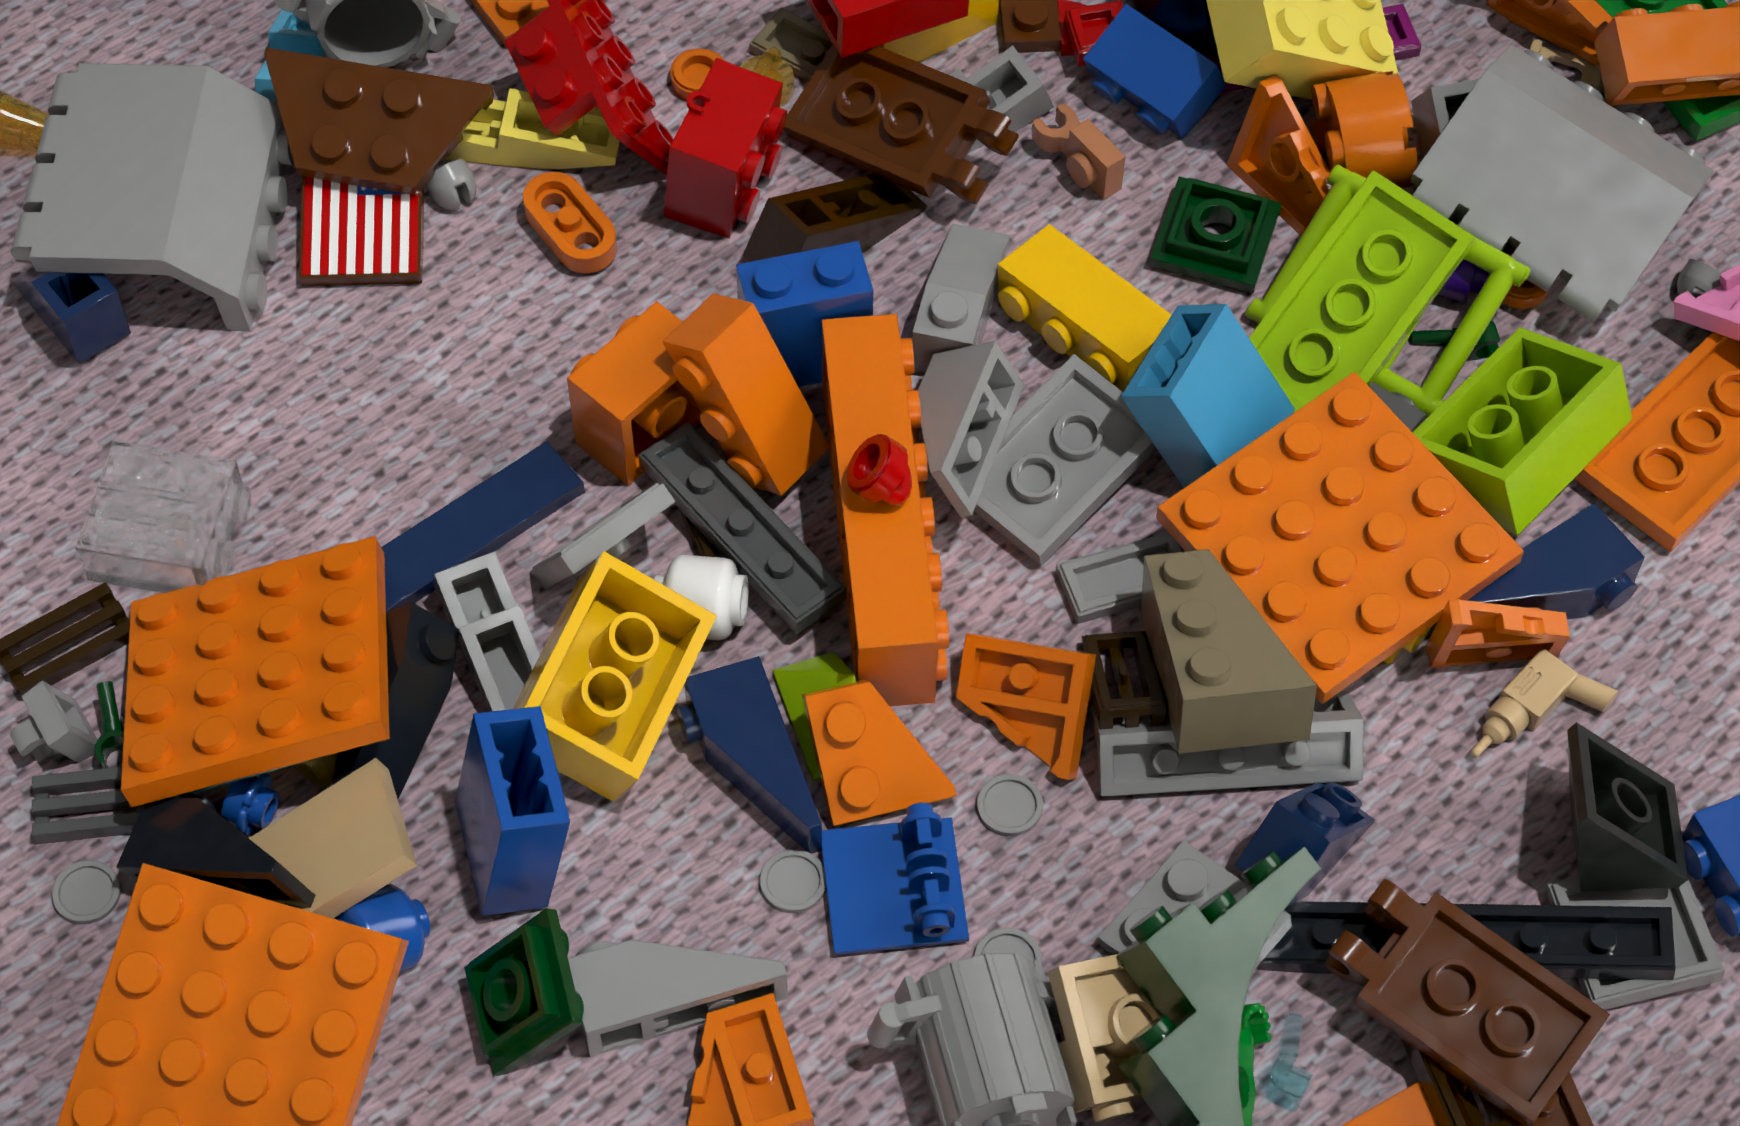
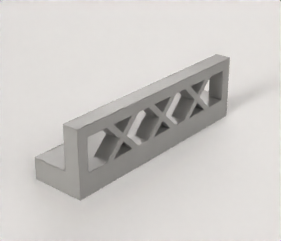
M1348 691L1339 692L1324 704H1321L1315 697L1310 740L1178 754L1167 708L1166 725L1152 726L1150 715L1139 716V727L1126 728L1124 717L1113 718V729L1100 730L1095 708L1090 707L1091 729L1097 743V779L1101 796L1363 780V717Z

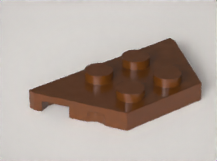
M266 47L265 59L295 168L299 176L417 196L434 175L437 163L454 151L463 139L462 132L482 108L487 110L494 99L493 87L488 84Z

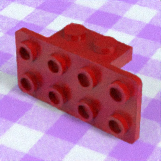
M547 0L549 4L547 9L504 40L544 127L559 135L598 106L613 136L667 176L669 146L674 138L668 129L655 119L651 111L656 106L655 99L644 83L634 76L630 67L635 64V59L624 42L619 37L614 36L610 26L615 23V19L610 9L603 0Z

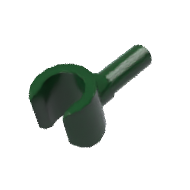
M1493 320L1490 321L1471 352V360L1489 358L1499 348L1497 343L1500 342V336ZM1457 328L1413 331L1412 345H1447Z
M112 681L100 682L96 685L103 721V735L98 738L94 752L101 769L109 768L107 759L111 753L123 750L124 731L122 722L119 720Z

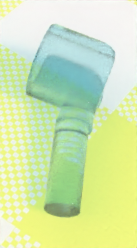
M1289 1013L1286 1017L1281 1051L1267 1083L1266 1094L1269 1099L1297 1111L1310 1085L1313 1074L1294 1065L1298 1057L1303 1016L1298 1013Z

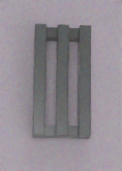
M122 766L32 776V789L35 794V800H32V813L35 817V823L32 824V837L36 845L131 834L140 812L50 822V816L131 807L121 790L50 798L51 795L121 788Z

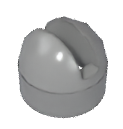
M458 159L434 171V175L425 185V188L441 208L455 211L460 209L458 194L469 205L476 196L477 185L474 175L464 159Z
M1689 259L1677 281L1678 295L1686 291L1692 293L1694 289L1706 293L1720 286L1721 272L1703 262Z

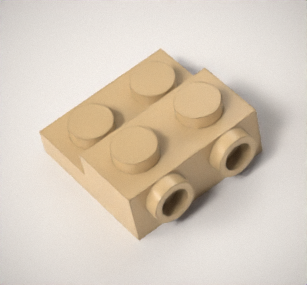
M1118 954L1061 965L1048 971L1065 1036V1041L1058 1043L1075 1098L1073 1100L1074 1113L1092 1110L1095 1123L1116 1119L1136 1112L1133 1100L1141 1099L1142 1097L1118 1065L1138 1049L1132 1038L1141 1029L1160 1017L1116 956Z

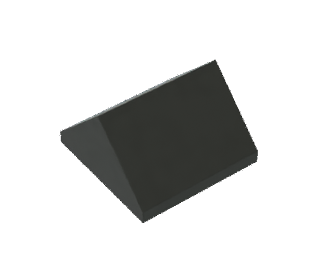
M1576 722L1567 729L1570 800L1580 892L1680 887L1688 881L1675 784Z

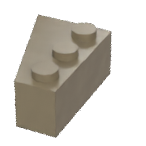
M1210 550L1144 556L1141 613L1178 754L1310 740L1317 685Z

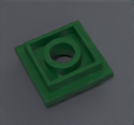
M1179 176L1151 254L1149 265L1254 293L1282 203L1190 177L1184 178ZM1217 223L1226 226L1230 232L1213 234L1208 232L1203 226Z
M544 909L464 967L482 1053L489 1056L492 1072L495 1076L510 1073L583 1024L584 1004L580 994L575 991L567 957L569 940L566 932L561 929L558 913L555 909Z

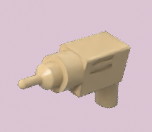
M1541 649L1502 690L1499 699L1485 713L1486 722L1482 726L1484 737L1472 748L1471 754L1474 757H1478L1491 743L1502 744L1506 739L1510 741L1515 740L1525 728L1534 732L1566 697L1605 712L1614 702L1619 691L1577 673L1549 651Z

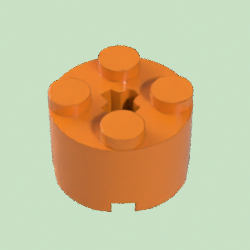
M1393 71L1376 72L1312 85V102L1317 119H1311L1309 122L1310 135L1320 154L1327 153L1330 164L1327 167L1330 172L1338 164L1365 178L1374 170L1400 188L1415 186L1410 181L1417 168L1416 147L1408 148L1407 128H1413L1414 126L1407 94L1398 73L1393 74Z

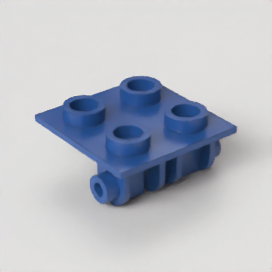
M916 803L906 809L907 816L900 823L822 830L821 848L834 955L969 942L952 817L941 818L939 814L933 812L931 804Z

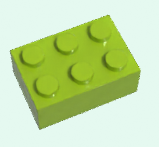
M1519 327L1412 433L1506 532L1518 536L1632 420L1622 364Z

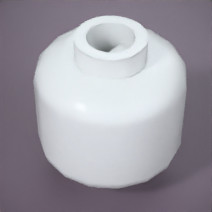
M679 555L670 563L666 575L655 576L654 580L717 615L706 639H726L732 633L735 625H744L749 597L747 575H739L737 567L731 559Z

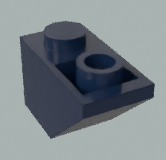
M32 267L12 279L17 290L78 364L131 333L118 291L103 273L36 272L35 268Z
M1318 782L1275 802L1235 866L1243 872L1251 864L1272 850L1282 858L1305 846L1321 869L1297 892L1288 904L1290 906L1308 896L1373 824L1375 819L1360 809L1362 806L1360 799L1347 788L1336 783Z

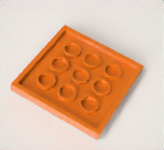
M1356 372L1338 382L1157 507L1156 519L1185 552L1210 550L1317 685L1315 697L1321 704L1327 702L1437 623L1448 600H1469L1518 565L1524 553V550Z
M376 536L350 543H342L325 550L288 560H279L262 567L228 576L216 577L210 581L166 593H157L131 602L121 791L131 807L390 739L385 557Z
M143 863L57 1126H351L409 941Z

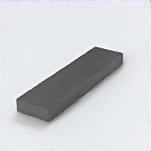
M686 422L638 454L641 469L655 484L658 483L660 485L663 483L676 501L674 504L724 558L731 559L735 563L740 575H747L748 584L796 635L846 600L845 586L689 422Z

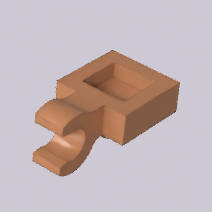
M1061 103L1056 108L1055 119L1061 128H1050L1040 118L1033 120L1032 139L1034 143L1045 151L1066 154L1067 170L1079 187L1087 188L1090 186L1102 200L1107 199L1122 189L1126 156L1089 119L1080 123L1074 110L1068 105Z

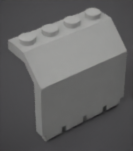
M1511 44L1482 74L1416 168L1410 182L1418 186L1413 196L1450 220L1456 211L1464 215L1458 226L1471 235L1500 251L1504 249L1507 243L1516 248L1511 257L1531 269L1527 280L1548 292L1558 276L1568 281L1558 300L1594 322L1605 306L1615 312L1618 310L1688 206H1692L1702 192L1714 170L1706 166L1703 157L1692 148L1683 144L1673 145L1655 134L1651 124L1644 118L1630 112L1623 114L1605 103L1600 92L1591 85L1581 81L1571 82L1555 72L1550 61L1541 54L1532 50H1525L1523 52Z
M79 63L77 73H59L55 80L48 107L49 116L45 119L35 157L37 164L32 168L22 206L25 212L20 215L13 240L12 256L21 261L32 262L36 272L169 275L213 297L227 330L251 332L255 310H263L266 305L267 281L263 273L266 261H273L277 254L278 239L274 221L276 212L283 213L287 206L288 189L284 178L286 165H294L278 104L209 66Z

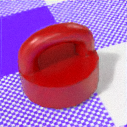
M877 434L866 439L854 452L847 470L848 487L852 492L870 502L876 503L883 500L894 506L903 504L909 498L912 488L911 470L908 466L906 448L884 434Z

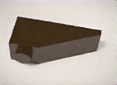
M875 174L768 198L743 256L749 262L855 241H859L862 253H864L924 212L927 205L910 189Z

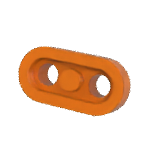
M546 172L528 182L523 191L526 219L561 263L568 269L578 273H594L610 265L617 253L614 225L578 181L562 172ZM552 204L563 206L558 212H548L545 210L547 206ZM585 243L596 245V247L591 249L578 248Z

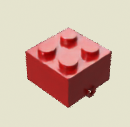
M715 59L700 90L693 91L688 95L687 107L689 110L669 146L664 217L729 239L739 220L747 224L750 222L760 197V190L755 187L761 176L768 179L772 178L783 150V146L776 144L787 118V110L780 108L782 82L724 60Z

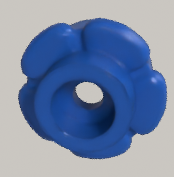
M264 773L259 777L254 776L232 782L223 802L221 817L231 825L236 826V829L245 836L250 835L255 827L260 829L266 828L274 818L280 795L279 792L270 789L272 785L271 776Z

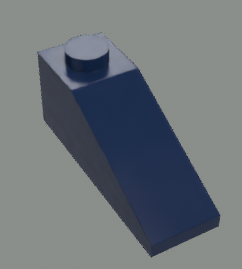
M1593 503L1523 547L1524 553L1518 565L1468 601L1566 612L1567 619L1586 617L1602 606L1608 611H1613L1627 602L1636 592L1638 586L1635 580L1645 556L1601 509Z
M753 657L687 677L684 684L686 703L677 706V714L686 742L689 744L699 741L706 762L806 852L812 854L822 851V823L760 657Z

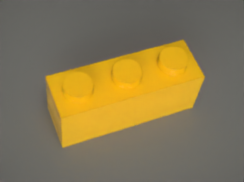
M1050 224L997 264L998 299L1007 315L1018 322L1024 320L1043 336L1046 343L1055 352L1062 355L1067 354L1069 357L1073 354L1078 356L1122 392L1126 389L1172 315Z

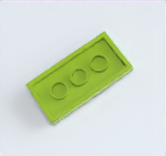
M1372 170L1249 337L1294 406L1295 410L1293 413L1353 372H1356L1370 386L1475 244V236L1374 170Z

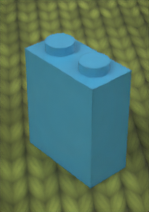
M1227 304L1178 305L1121 395L1127 407L1184 488L1292 415L1295 410Z

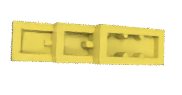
M509 88L507 102L493 99V103L487 110L482 108L462 132V141L448 157L443 159H464L465 162L532 169L613 166L616 163L620 141L609 130L598 106L562 133L556 135L544 127L529 93Z

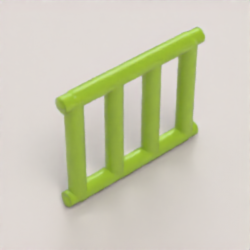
M1338 164L1332 168L1327 184L1332 186L1263 300L1256 297L1248 305L1245 311L1246 317L1257 323L1262 321L1366 180L1365 177L1356 172L1349 171ZM1476 237L1475 244L1464 259L1489 272L1490 275L1422 387L1390 370L1419 320L1373 381L1391 393L1397 392L1408 397L1419 410L1426 413L1425 417L1427 418L1444 402L1442 401L1512 285L1520 287L1530 275L1531 269Z

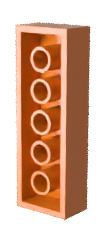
M897 314L822 319V388L828 443L830 445L829 452L856 681L865 679L870 681L890 707L935 703L936 681L947 680L948 675L946 649L949 648V626L946 609H940L938 592H942L941 562L939 553H933L931 536H935V518L932 497H926L924 481H928L926 446L925 443H919L917 429L921 428L918 390H912L911 375H914L912 339L900 338ZM874 435H887L902 444L907 450L912 488L909 498L901 505L894 506L883 500L876 503L870 502L852 492L848 487L847 470L849 462L857 448L866 439Z

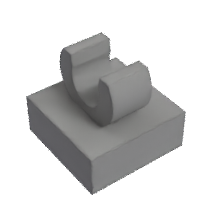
M41 681L21 696L33 718L21 722L10 732V736L20 755L26 756L32 752L38 764L59 753L78 763L95 755V744L98 739L74 698L44 681Z

